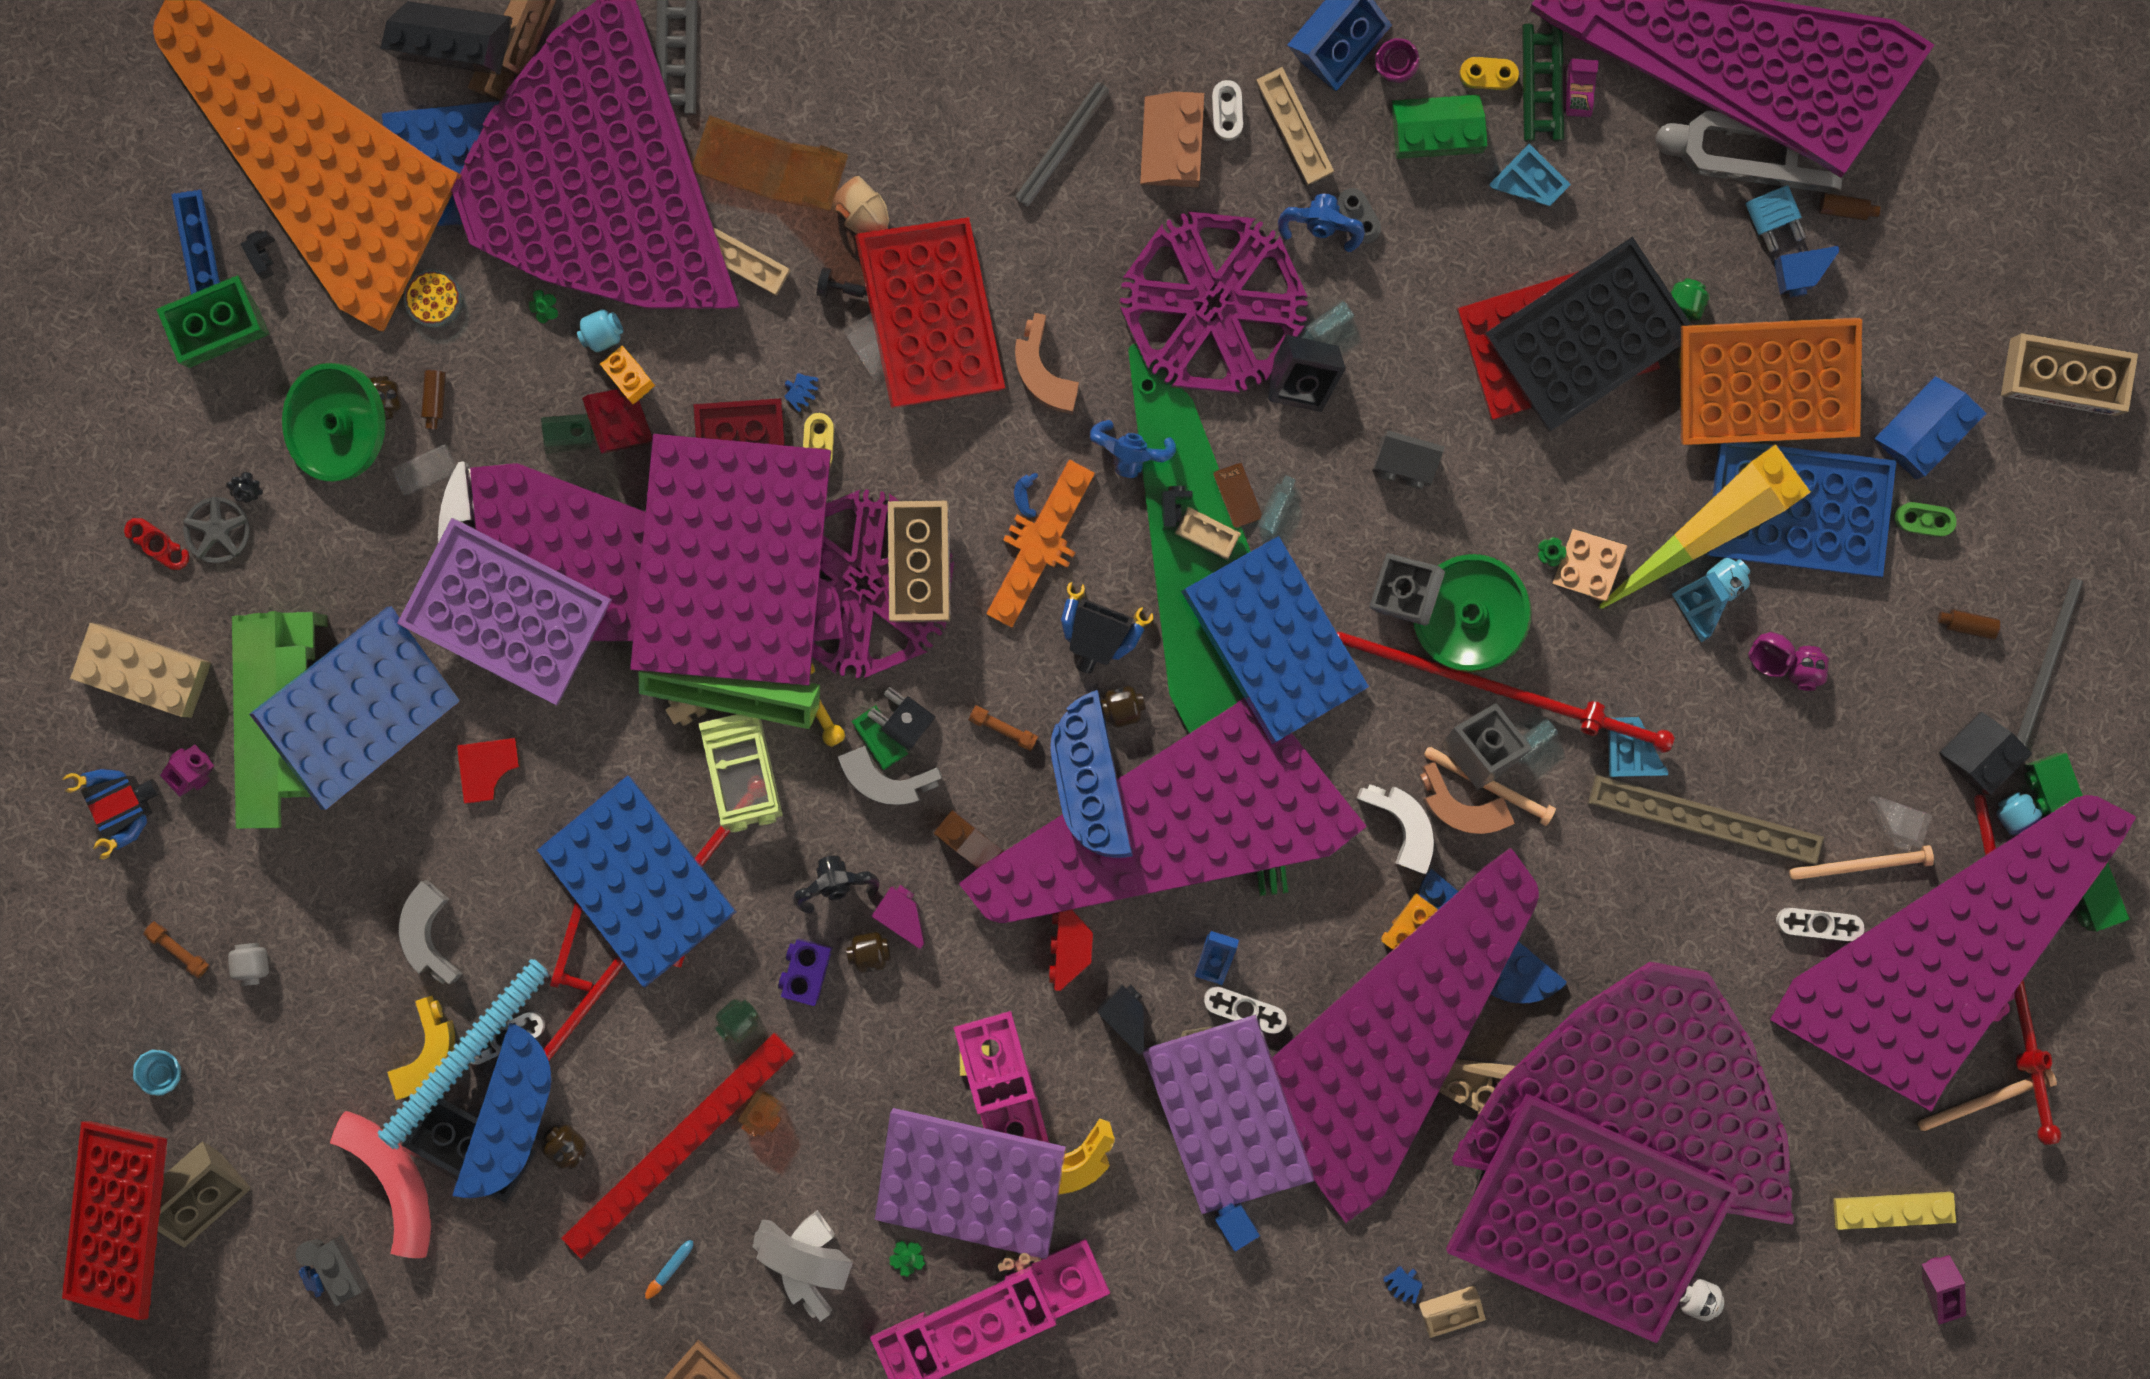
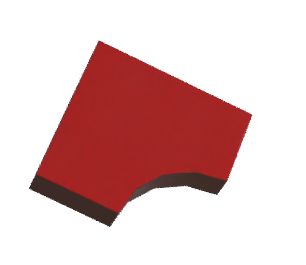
M517 738L457 745L464 804L495 800L496 787L500 779L510 770L521 767Z

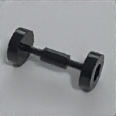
M822 268L817 285V296L826 298L829 287L843 290L844 294L863 298L864 295L867 296L865 286L845 282V284L831 281L832 269Z

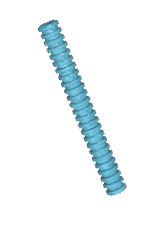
M535 959L529 960L530 964L528 967L524 966L522 968L524 970L522 974L518 973L516 975L518 978L515 981L511 980V986L509 988L505 987V993L497 996L499 999L497 1002L493 1001L491 1003V1009L487 1008L485 1010L486 1014L484 1016L480 1015V1021L472 1024L474 1028L471 1031L469 1029L466 1031L468 1035L465 1038L463 1036L460 1038V1044L453 1046L455 1049L447 1053L449 1056L446 1059H441L442 1064L434 1067L436 1071L428 1074L429 1079L422 1081L423 1085L421 1088L417 1087L415 1089L417 1092L414 1095L410 1094V1100L403 1102L404 1107L396 1110L398 1114L390 1117V1123L383 1125L385 1127L383 1131L379 1130L377 1132L378 1137L388 1146L396 1150L400 1147L398 1145L400 1141L404 1142L406 1140L405 1136L407 1134L411 1135V1129L419 1126L417 1122L425 1119L423 1115L426 1112H431L430 1107L438 1104L436 1102L438 1098L442 1099L444 1097L443 1093L445 1091L449 1092V1086L451 1084L455 1085L457 1082L455 1079L458 1076L460 1078L463 1076L461 1072L464 1069H469L468 1064L476 1061L474 1059L476 1055L480 1056L482 1054L480 1051L488 1047L487 1043L494 1041L493 1036L501 1033L499 1029L507 1026L506 1021L513 1019V1013L519 1012L518 1008L526 1004L524 1001L527 998L531 999L532 996L530 994L533 991H538L536 987L539 984H544L543 979L550 977V972Z

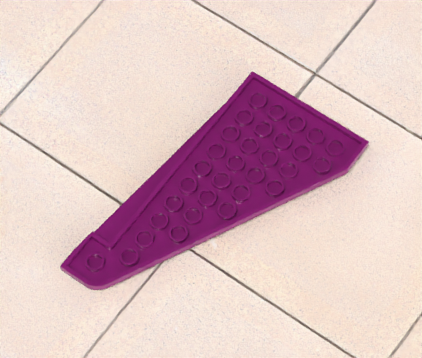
M1511 848L1487 864L1458 893L1272 1057L1311 1166L1314 1181L1345 1223L1385 1195L1537 906L1539 899L1538 885Z

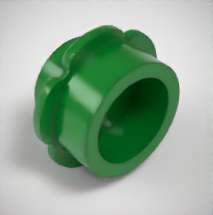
M1558 538L1544 539L1538 546L1539 560L1544 564L1547 563L1549 566L1559 565L1561 560L1566 557V547L1562 545V541ZM1550 549L1555 551L1553 555L1549 553Z

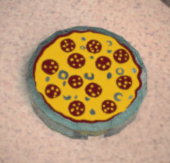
M428 269L417 273L409 280L404 290L403 303L406 312L416 323L426 328L444 327L458 317L463 307L462 290L451 275L441 270Z

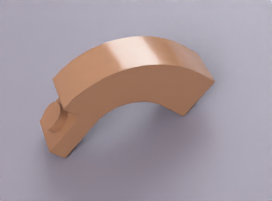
M1034 313L1033 320L1028 319L1025 327L1024 337H1028V341L1016 339L1015 356L1019 376L1028 392L1041 404L1053 410L1073 415L1079 382L1058 378L1049 373L1043 366L1039 351L1046 323V315Z
M1435 762L1421 767L1423 774L1419 776L1426 791L1431 789L1433 793L1423 798V801L1430 812L1445 825L1462 832L1484 834L1496 832L1515 824L1503 797L1494 798L1478 806L1463 805L1450 795Z

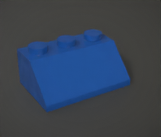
M1325 0L1287 46L1304 66L1333 90L1337 91L1392 24L1374 0Z
M1935 376L1874 440L1917 480L1925 477L1987 413L1965 392Z

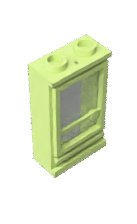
M735 714L699 723L721 826L725 830L730 829V832H740L746 830L749 824L758 822L759 825H768L776 822V818L783 815L761 719Z

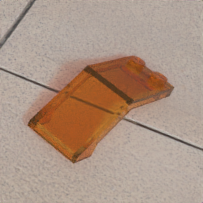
M709 115L692 166L695 174L777 202L830 211L849 155L822 145L819 148L786 142Z

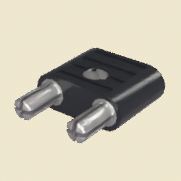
M889 687L884 695L899 707L889 719L875 708L869 711L868 717L882 726L881 731L910 751L936 716L911 697L907 696L904 698Z

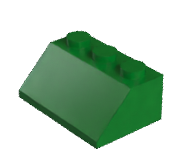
M1480 95L1392 100L1396 159L1483 153L1488 146L1486 118Z
M239 275L156 309L177 362L187 368L270 335L259 307Z

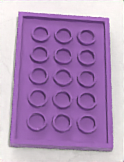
M451 518L397 624L558 705L612 599Z
M1256 1015L1144 1049L1143 1055L1202 1214L1221 1209L1230 1203L1235 1205L1314 1181L1311 1166Z
M893 1108L890 1112L875 1220L1047 1259L1066 1147Z

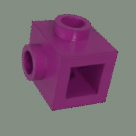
M193 745L185 751L183 748L177 750L169 758V762L160 776L181 797L193 788L199 790L210 781L208 776L213 770L214 765L207 754L201 752L196 745Z

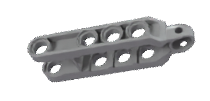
M1705 111L1689 125L1668 123L1660 128L1655 137L1656 145L1662 153L1681 157L1693 174L1783 187L1788 185L1790 188L1826 193L1841 191L1843 177L1840 178L1829 171L1797 167L1799 153L1788 147L1785 165L1707 155L1702 149L1705 129L1723 131L1725 135L1733 133L1752 135L1754 139L1766 137L1720 112Z

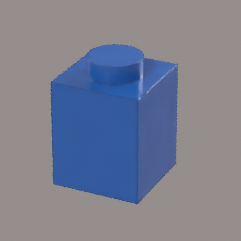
M1230 1203L1217 1210L1219 1215L1215 1217V1220L1235 1252L1260 1236L1241 1203L1235 1205Z

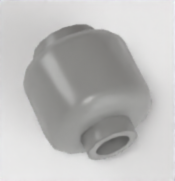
M259 943L234 945L235 950L230 951L228 954L230 978L236 981L241 980V986L260 984L259 978L266 977L269 974L267 950L259 947Z

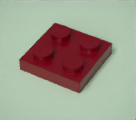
M620 389L588 394L582 398L601 454L647 445L653 441L639 400L632 404Z

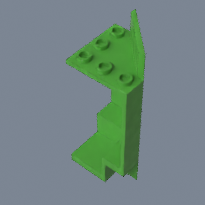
M271 611L268 613L232 616L236 829L281 828V798L311 797L249 714L307 670V660H315L314 627H328L327 615L315 612L281 613Z

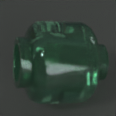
M734 999L717 1012L716 1021L719 1025L715 1029L725 1041L732 1039L734 1042L740 1043L758 1028L757 1019L760 1016L746 999L743 1001Z

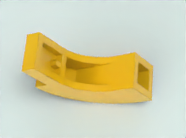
M433 995L415 1001L425 1032V1044L421 1054L411 1064L387 1072L396 1100L408 1097L410 1094H415L417 1092L415 1089L417 1087L421 1088L423 1085L422 1081L429 1079L428 1074L436 1071L434 1067L442 1064L441 1059H446L449 1056L447 1053L454 1050L455 1031L453 1020L441 1023L440 1018L443 1017L442 1008L438 1000L434 1001Z
M1099 1118L1082 1145L1074 1151L1065 1154L1059 1194L1074 1192L1090 1185L1108 1169L1110 1165L1106 1152L1112 1149L1115 1140L1110 1122Z

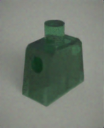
M587 414L541 418L545 454L592 448V440L596 439ZM579 428L583 431V434L577 437L572 435L571 431Z

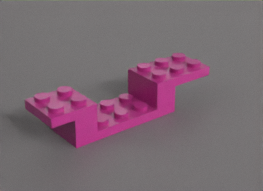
M1084 1238L1049 1254L1047 1259L1041 1258V1261L1031 1262L1028 1267L1020 1271H1012L1005 1274V1280L928 1316L924 1311L872 1335L870 1339L888 1379H939L1055 1326L1056 1318L1110 1294V1290L1088 1241Z

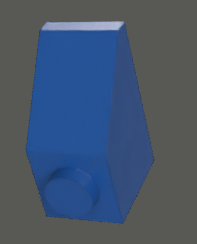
M1834 246L1782 255L1775 259L1774 265L1780 295L1789 294L1790 298L1807 295V290L1818 283L1839 253V247Z

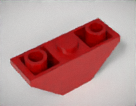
M1074 910L1054 913L1052 916V924L1058 925L1057 936H1051L1050 954H1056V966H1050L1049 983L1055 984V991H1061L1092 961L1093 931Z

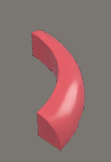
M345 1111L335 1127L330 1143L360 1158L371 1168L382 1183L391 1204L394 1220L391 1254L408 1258L427 1257L431 1234L429 1199L417 1166L410 1155L403 1151L400 1143L398 1144L400 1147L397 1150L395 1148L392 1149L378 1137L377 1132L379 1130L383 1131L380 1126L360 1115Z

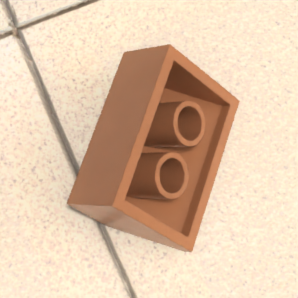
M1170 92L1145 97L1141 185L1199 187L1204 93Z

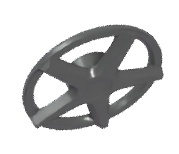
M211 497L200 501L192 507L183 521L184 539L188 548L197 558L207 562L222 563L229 561L239 555L248 542L250 533L248 518L239 505L226 498ZM220 503L230 505L241 516L223 520L221 518ZM210 504V519L208 521L192 519L200 508ZM244 524V537L240 546L236 548L229 538V533L231 530ZM190 528L205 534L198 550L191 541ZM218 542L230 555L212 558L206 556V553L214 543Z

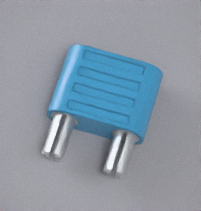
M1788 185L1745 203L1758 236H1763L1769 252L1779 249L1772 232L1777 228L1789 224L1796 241L1803 240L1806 237L1799 221L1802 218Z

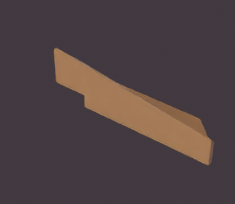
M556 0L510 1L504 15L511 16L513 20L501 73L497 75L475 71L468 89L498 101L503 99L507 89L513 83L514 76H518L533 57Z

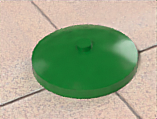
M324 363L307 369L292 384L284 402L282 412L284 440L295 463L304 472L316 479L323 481H346L359 476L375 461L382 447L385 435V412L376 387L364 373L346 364Z
M1480 554L1456 556L1438 565L1445 571L1429 624L1424 626L1414 623L1416 635L1423 648L1444 666L1462 672L1486 671L1506 662L1519 650L1525 641L1531 624V601L1521 578L1502 561Z

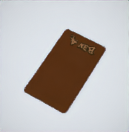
M1242 463L1213 473L1235 528L1263 518Z

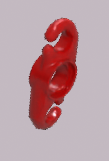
M132 518L126 523L124 534L128 539L132 538L131 530L133 526L140 525L143 528L142 535L134 537L133 543L140 545L147 555L171 570H181L186 567L190 557L188 550L184 549L181 551L182 560L180 562H172L171 553L179 551L181 547L179 544L172 542L166 533L143 518ZM154 536H161L164 540V547L159 552H153L149 546L150 540Z

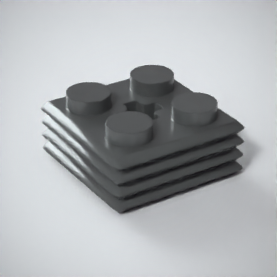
M1387 553L1369 607L1377 613L1427 626L1445 571L1436 565ZM1404 587H1412L1411 591L1407 594L1402 592Z

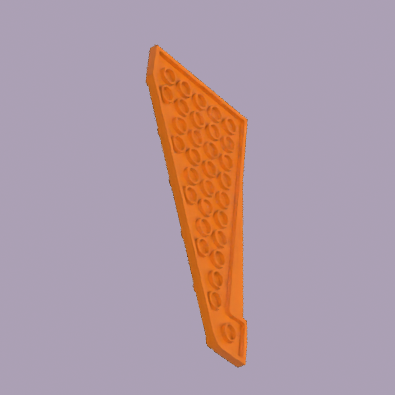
M164 0L153 26L154 38L158 47L339 309L384 332L453 194L451 189L456 180L460 179L461 174L418 150L201 0Z

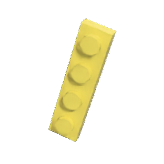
M1952 1192L1834 1199L1835 1228L1838 1230L1956 1223L1954 1193Z

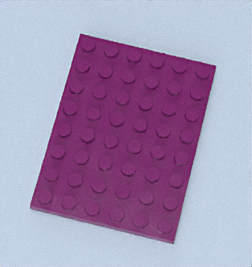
M653 434L631 670L810 686L831 450Z
M1526 1093L1446 1250L1448 1254L1658 1343L1739 1189L1729 1182Z

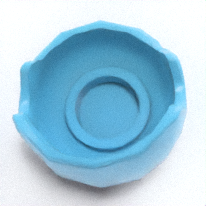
M150 1050L142 1054L135 1062L133 1079L145 1093L155 1096L164 1095L174 1090L181 1080V1066L177 1059L169 1052Z

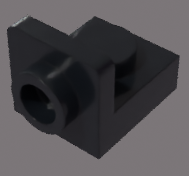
M258 230L249 234L246 237L247 240L242 242L241 246L256 274L262 279H266L274 275L270 267L274 262L265 248L261 250V248L276 240L267 230Z
M1169 486L1168 491H1163L1162 530L1175 529L1176 522H1181V504H1175V500L1192 499L1193 491H1186V486Z

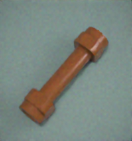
M975 705L968 721L980 727L984 725L1019 742L1018 746L1030 752L1032 751L1039 736L1027 730L1023 732L989 715V711Z
M153 921L145 929L143 935L152 944L159 943L187 966L186 971L196 978L202 977L210 967L201 956L194 957L165 934L167 929L157 922Z

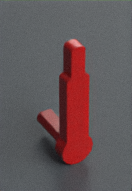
M578 903L574 905L550 986L558 988L559 984L589 992L592 982L569 976L568 973L563 972L582 912V908Z

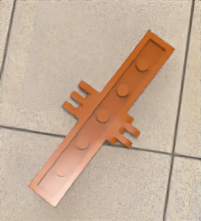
M1069 459L1036 522L1033 523L1020 515H1016L1014 520L1024 526L1021 530L1011 525L1009 531L1017 534L1018 538L1015 540L1013 537L1005 535L1003 541L1020 549V552L989 607L987 615L1012 628L1046 564L1055 567L1058 563L1068 568L1070 562L1060 556L1064 553L1073 558L1076 552L1066 547L1068 541L1061 538L1092 481L1095 475L1094 472Z

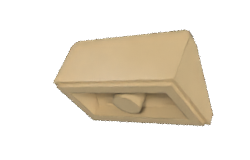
M1475 1286L1419 1303L1430 1338L1486 1320Z

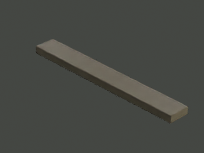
M1595 775L1588 804L1812 865H1817L1824 839L1823 836Z

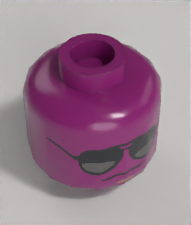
M1799 647L1795 651L1796 658L1789 669L1788 678L1792 683L1798 685V689L1814 691L1817 686H1821L1827 681L1829 658L1826 654L1822 653V649L1819 647Z

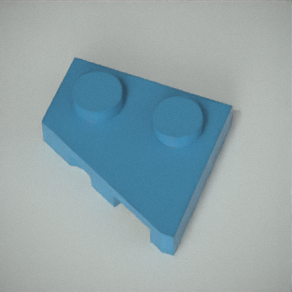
M1530 144L1489 184L1492 189L1549 207L1571 185Z
M1715 572L1690 583L1672 594L1701 642L1712 636L1730 597Z
M1639 717L1612 718L1645 729ZM1608 730L1609 777L1668 775V770L1661 762L1653 744Z

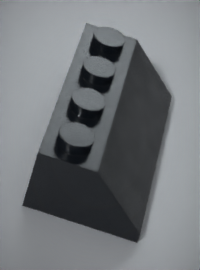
M407 1L386 21L380 49L400 60L500 75L513 18L505 15Z
M438 1098L436 1101L438 1104L430 1107L431 1112H426L423 1115L425 1119L417 1122L419 1126L411 1129V1135H407L406 1140L401 1146L403 1151L458 1180L478 1118L444 1099ZM531 1149L524 1168L509 1185L486 1197L507 1208L521 1185L537 1151Z

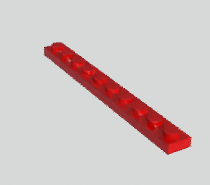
M776 1032L773 1033L561 1239L582 1259L777 1072L795 1052Z

